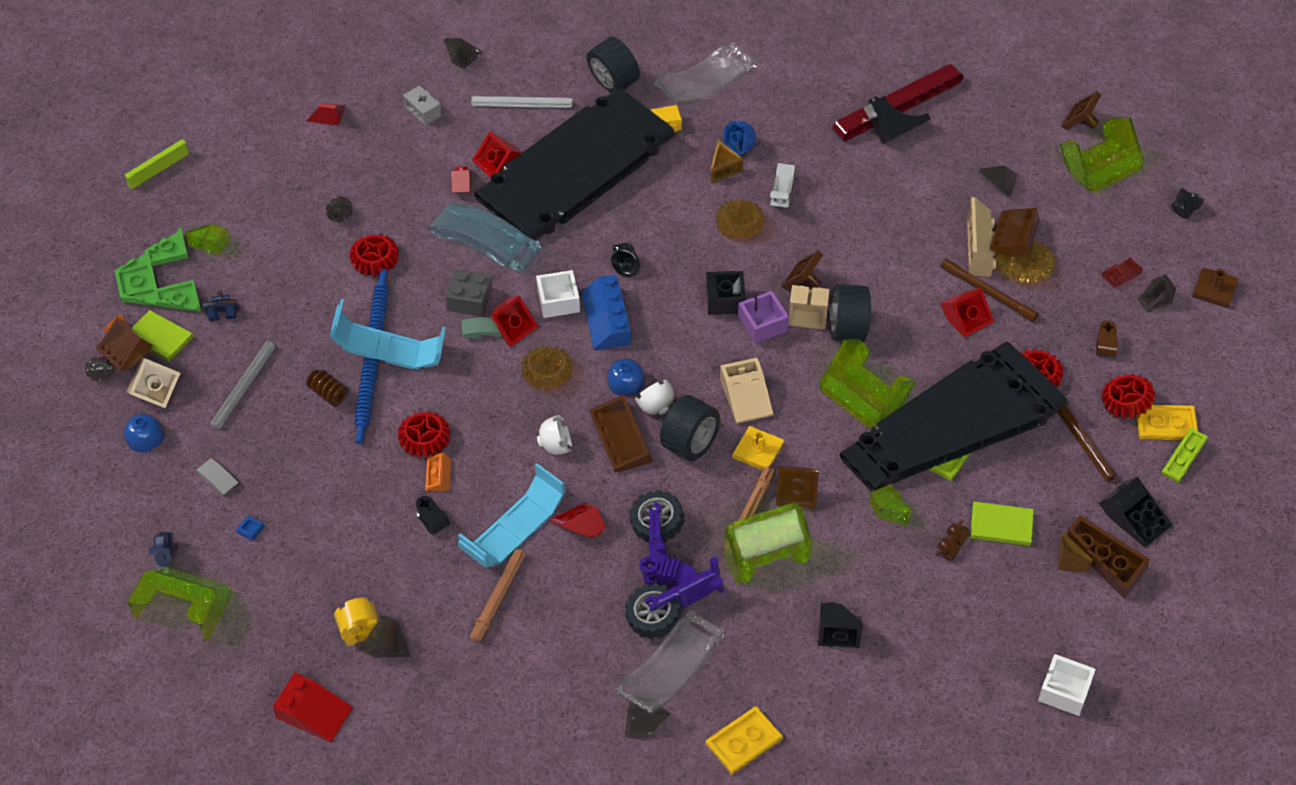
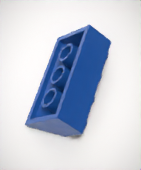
M617 274L598 277L581 291L594 350L631 345V331Z

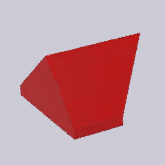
M319 103V107L306 122L339 125L345 105Z

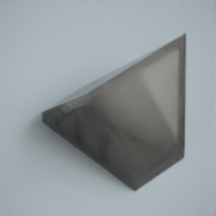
M462 38L444 39L452 63L462 69H465L484 53Z
M1005 165L982 168L979 171L1002 193L1011 196L1018 176L1016 172Z
M1164 274L1161 277L1153 278L1144 293L1137 299L1144 309L1150 312L1171 305L1176 287L1170 278Z
M385 615L380 618L359 648L362 652L373 657H410L399 623Z
M633 698L628 707L625 737L646 741L648 736L671 713L654 701Z

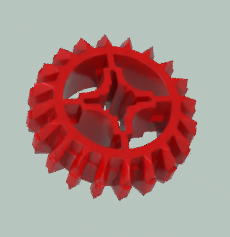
M373 233L371 236L366 234L364 238L360 236L359 241L355 240L354 245H351L349 256L355 271H359L360 275L365 273L367 277L372 274L375 278L376 274H380L382 269H386L388 273L389 269H394L399 259V251L396 243L388 235L383 237L382 233L379 235Z
M1035 348L1032 351L1026 349L1024 353L1020 352L1055 387H1059L1063 378V366L1060 360L1056 359V355H1050V351L1043 352L1042 349L1036 351Z
M1125 373L1124 376L1120 377L1117 375L1116 379L1110 378V383H1105V388L1102 391V402L1105 410H1108L1110 415L1114 414L1116 418L1122 416L1123 420L1126 417H1130L1132 420L1134 416L1140 418L1141 413L1147 414V410L1152 409V404L1155 402V390L1147 377L1142 378L1141 374L1135 376L1134 373L1131 375Z
M421 410L420 414L414 412L412 417L407 415L406 420H402L401 426L398 428V440L401 448H403L405 453L409 452L411 457L416 454L418 459L421 455H424L427 459L430 454L434 456L435 452L441 453L442 448H446L447 443L450 441L451 433L448 422L445 421L443 416H439L437 412L432 414L430 410L427 413Z

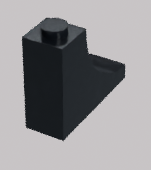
M876 96L868 100L869 104L864 107L882 144L931 119L928 113L920 116L901 113L887 101L885 96L879 99Z

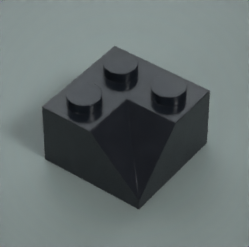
M743 271L706 272L708 315L738 314L739 303L746 300Z
M834 602L821 603L818 623V646L860 648L863 628L862 617L855 616L842 604Z

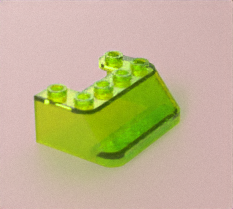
M1113 117L1107 120L1103 125L1105 141L1081 152L1079 144L1073 140H1067L1059 144L1067 171L1086 190L1097 192L1143 167L1144 158L1131 117Z
M859 339L844 340L821 378L819 386L825 395L866 427L872 428L876 423L903 405L916 382L908 376L902 375L898 376L893 384L889 386L864 366L870 354L868 346Z
M791 503L735 521L725 528L724 560L735 583L750 581L755 574V567L768 565L778 559H786L790 555L792 561L803 564L811 559L812 539L804 511L799 503Z
M162 567L145 572L127 602L135 619L139 618L144 607L152 601L156 592L190 602L192 604L188 609L187 617L191 623L200 626L204 640L209 641L231 600L232 592L227 584L171 567Z

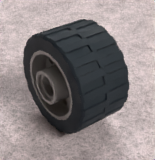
M616 37L607 38L587 53V63L591 73L597 82L609 93L617 88L624 90L640 78V69L634 55Z
M836 284L833 288L830 305L831 338L833 341L864 342L868 336L870 325V290L867 286Z
M686 395L681 397L672 405L663 420L660 429V443L664 448L688 461L699 459L707 452L716 438L720 425L719 411L694 396Z

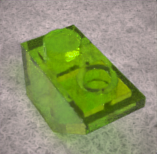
M208 224L188 230L185 233L189 246L205 250L210 254L220 255L230 241L228 229L215 224Z
M892 484L870 493L869 505L879 519L903 526L910 524L911 509L908 505L904 504L901 494L898 490L894 489Z

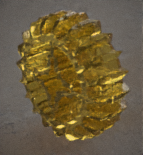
M737 198L736 201L730 199L729 203L724 202L723 206H720L719 211H717L716 224L719 232H722L723 236L727 235L728 239L733 237L735 241L738 238L742 241L745 238L750 240L752 236L756 237L758 233H761L764 226V213L757 203L753 204L752 200L746 201L745 198L743 200Z
M542 344L541 348L535 347L534 351L529 350L528 355L524 356L522 375L524 380L529 382L530 387L535 386L536 390L541 387L544 392L546 388H550L552 391L553 387L560 389V384L566 385L567 380H570L573 364L569 353H565L564 349L559 350L558 345L552 348L551 344L548 347H544Z

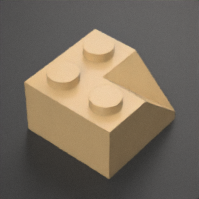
M143 357L138 364L127 392L166 408L180 372Z

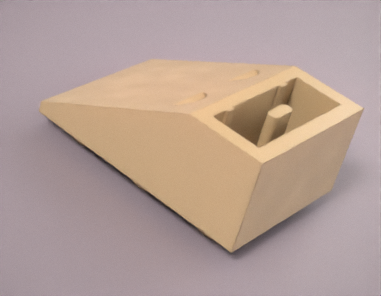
M758 358L720 366V381L736 424L773 416L763 371Z

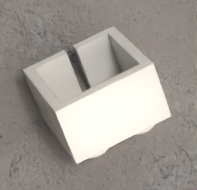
M573 270L536 276L543 318L580 312L579 295Z
M1054 654L1038 701L1079 716L1096 669Z

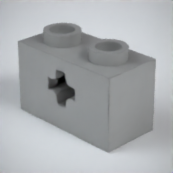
M421 86L403 95L404 107L424 125L441 116L440 102L434 99Z

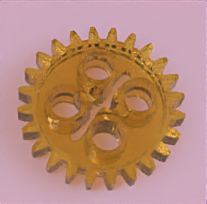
M1034 240L1029 257H1015L996 253L995 259L996 265H998L997 270H1002V275L1007 274V279L1013 277V282L1020 280L1021 284L1024 281L1031 284V281H1034L1037 284L1039 279L1044 281L1045 277L1050 278V274H1053L1056 256H1053V251H1049V246L1043 247V242L1037 244V240Z

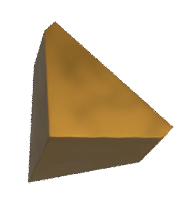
M719 140L711 166L710 181L712 183L743 171V158Z
M1063 533L1058 545V570L1090 571L1093 559Z

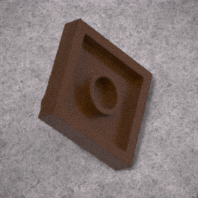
M1096 91L1076 102L1061 126L1068 130L1076 124L1085 121L1091 129L1095 128L1100 121L1092 114V111L1102 95Z
M817 250L798 261L781 286L787 291L792 288V285H798L806 281L812 289L813 287L817 288L822 281L812 271L823 254Z
M1203 267L1192 297L1229 309L1239 278L1227 275L1222 269L1214 271Z
M779 465L776 505L816 509L819 469Z

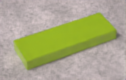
M1190 428L1161 474L1180 483L1208 440V436Z

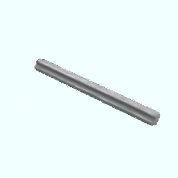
M472 96L471 105L572 108L573 100L572 98Z
M266 341L211 421L213 428L221 429L275 349L273 342Z

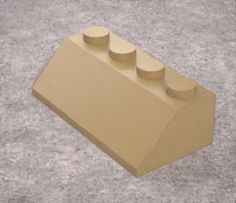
M971 197L967 219L969 273L974 276L991 277L992 270H996V259H993L995 252L990 249L995 231H992L994 229V218H991V210L977 198Z

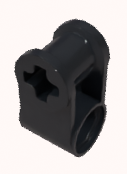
M421 496L417 499V517L431 535L450 525L447 515L431 497Z

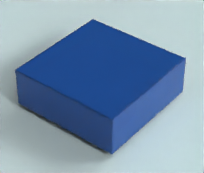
M247 516L238 526L236 532L254 541L265 525Z

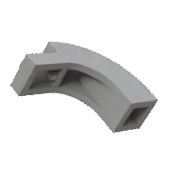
M777 164L775 184L770 195V205L789 207L794 185L795 165Z

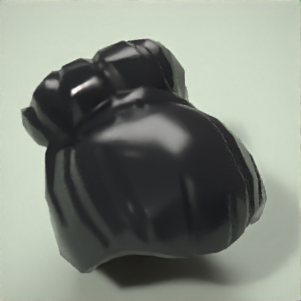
M1181 188L1175 202L1171 204L1172 210L1182 218H1189L1194 210L1201 207L1205 198L1202 199L1198 194Z
M630 243L613 245L611 263L615 271L624 277L634 276L640 268V259L634 251L633 245Z

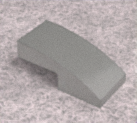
M212 458L196 469L201 478L208 485L211 484L222 497L238 485L234 477Z

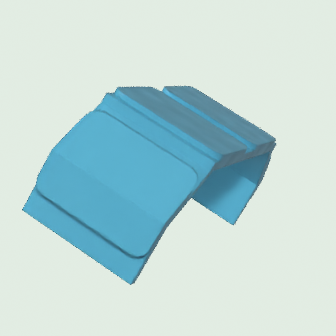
M341 299L340 304H337L330 337L338 345H341L343 350L409 369L419 370L422 367L428 368L438 365L444 343L445 327H442L438 337L419 341L352 323L341 311L344 299Z
M535 464L536 476L527 493L478 539L471 542L461 533L458 535V547L485 568L493 567L495 564L499 566L527 538L551 518L566 493L564 483L539 464Z

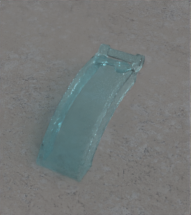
M448 204L428 227V230L439 238L454 239L473 246L490 256L503 267L508 268L510 266L518 273H522L529 260L542 249L539 242L531 240L503 219L482 209L463 204ZM525 246L529 248L520 261L514 260Z

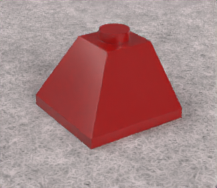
M489 131L472 161L491 178L494 173L501 172L507 163L522 152L512 143Z
M982 288L955 295L940 303L946 319L963 337H967L995 322Z
M520 295L509 297L499 304L490 315L509 347H512L539 327Z
M585 502L550 518L551 523L590 538L600 535L601 531L606 529L598 507Z

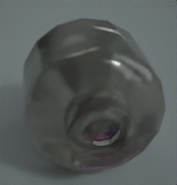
M336 196L326 205L328 219L337 223L343 222L352 213V203L346 197Z
M107 356L91 357L89 362L85 364L86 376L90 377L92 381H108L112 374L115 373V366L108 360Z

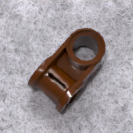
M1105 320L1099 327L1096 355L1116 357L1118 347L1117 326L1114 322Z

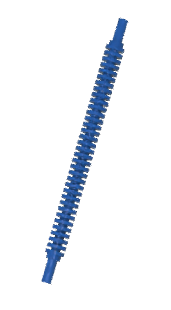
M382 269L379 282L374 287L368 327L382 331L389 292L386 284L388 273L386 269ZM368 357L363 359L354 420L357 428L355 443L359 445L363 444L365 429L370 424L379 359Z

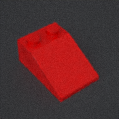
M295 672L272 706L276 719L330 743L353 709L350 704L315 681Z

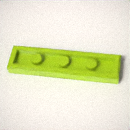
M183 139L126 173L125 178L128 187L132 190L187 156L189 152L186 142Z

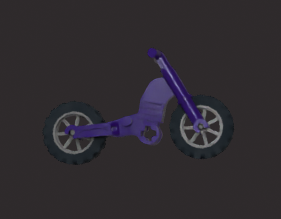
M656 490V492L652 493V491H649L646 495L639 496V500H635L632 504L633 508H630L629 516L636 536L642 538L647 543L649 542L650 555L641 559L639 563L645 585L641 589L637 588L634 590L635 593L628 597L629 601L625 605V614L632 631L639 633L640 637L645 638L646 636L648 639H654V637L662 638L665 634L669 635L673 632V628L678 627V621L681 620V612L684 608L707 597L709 593L715 590L720 593L725 591L722 578L719 577L720 570L716 557L710 559L711 569L698 575L693 567L680 562V559L676 560L667 557L665 542L669 538L673 539L675 534H679L681 531V526L684 525V513L680 501L678 502V498L675 495L672 496L667 491L664 493L662 490ZM670 511L671 516H666L665 514ZM642 607H644V608L647 609V610H644V611H640V609H641ZM647 615H648V617L646 618V620H643V619L640 618V617H643V616H647Z

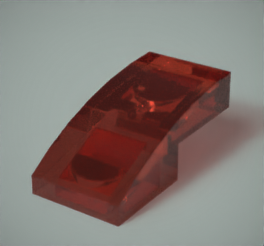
M1130 257L1119 266L1114 264L1103 272L1101 276L1111 286L1117 287L1140 275L1142 268Z

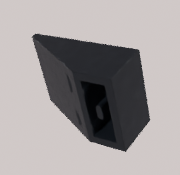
M1138 476L1125 481L1099 502L1107 516L1144 548L1173 526Z

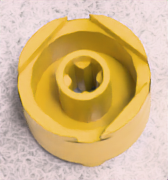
M355 598L345 602V607L341 610L338 608L335 611L334 617L346 645H354L363 640L373 641L378 637L377 633L380 631L382 623L372 600L369 602L367 598Z

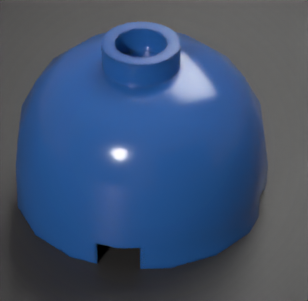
M736 120L729 122L730 124L725 126L723 132L724 144H727L738 155L747 154L756 144V132L753 126L746 121Z
M632 359L615 361L607 373L609 389L614 394L624 395L625 397L628 394L634 393L635 395L639 393L645 384L644 371L640 364Z
M138 414L127 422L124 428V438L131 450L139 453L149 452L155 446L161 445L164 440V430L160 421L154 416Z

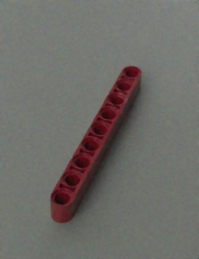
M948 64L885 97L896 110L903 113L960 84L964 75L955 66ZM863 107L837 120L832 130L846 142L874 127Z

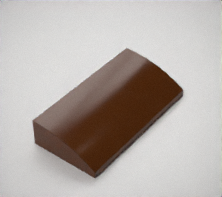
M1037 207L1001 211L990 246L991 251L1007 256L1029 257L1040 220Z
M116 318L96 349L123 372L138 363L153 345L130 325Z
M624 395L589 410L614 472L629 470L653 462Z

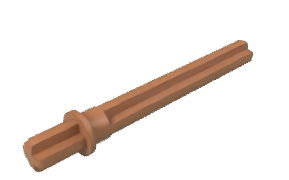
M769 466L764 468L761 476L756 479V486L724 549L725 554H728V556L732 557L736 554L766 490L771 486L770 482L775 470Z
M522 549L514 551L480 617L475 620V626L470 634L472 641L480 642L486 630L490 629V623L526 556Z

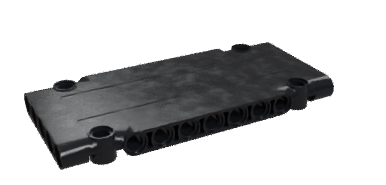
M617 88L606 97L597 98L594 106L584 107L507 163L501 172L494 173L491 176V181L477 190L474 195L481 205L527 243L532 244L542 235L553 233L556 223L565 224L645 164L650 156H654L659 152L660 145L665 144L675 136V131L667 122L626 91Z

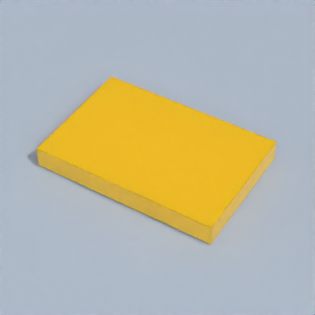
M1152 405V409L1147 410V414L1141 413L1140 418L1136 416L1139 439L1183 440L1190 428L1198 431L1194 406Z
M755 706L705 740V744L733 775L783 740V736Z

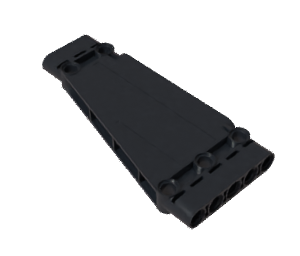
M1005 341L992 351L983 352L980 355V359L976 362H967L876 423L870 432L862 433L857 442L840 452L839 455L842 462L871 493L875 494L890 483H897L900 480L1043 426L1047 423L1048 418L1066 407L1068 401L1065 395L1011 343Z

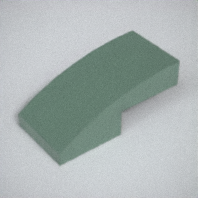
M480 317L461 321L462 337L480 339L482 335L501 337V333L492 318Z

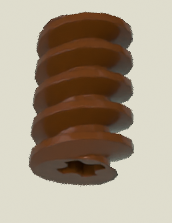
M314 370L306 380L308 388L312 389V391L334 407L343 402L349 391L348 387L343 386L341 382H338L326 370Z

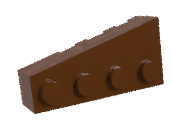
M1080 515L1068 529L1067 536L1093 559L1092 567L1125 599L1146 572L1150 559Z

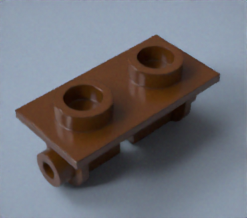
M964 520L959 521L957 524L952 523L946 531L948 535L939 542L937 546L939 550L935 556L942 553L947 561L955 559L961 549L956 543L962 546L969 536V529L961 526Z

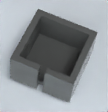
M455 269L446 295L447 310L484 316L493 289L491 275L476 272L472 275L470 271Z

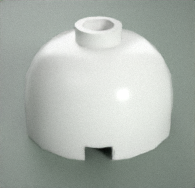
M663 380L664 384L662 385L659 382L651 385L640 393V399L638 397L635 398L643 412L651 415L659 413L662 416L670 410L669 406L674 401V391L668 380Z
M560 415L545 420L541 424L539 436H537L539 446L544 447L548 453L553 455L571 452V449L568 448V445L572 446L571 436L568 427H563L561 422L564 419Z

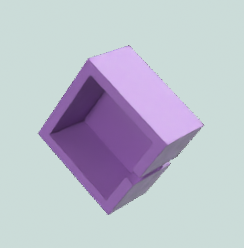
M773 291L757 296L756 312L754 298L739 303L738 318L754 343L788 331L789 316Z

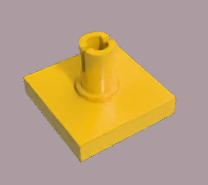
M749 426L733 452L732 458L763 470L767 466H772L784 445V439Z

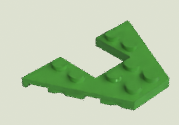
M181 227L178 228V232L166 239L164 237L158 244H154L146 249L144 254L136 260L133 258L126 265L115 270L122 302L201 312L194 280L157 288L153 266L188 258Z

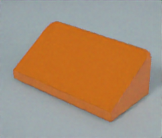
M443 452L427 458L426 492L450 490L451 459Z

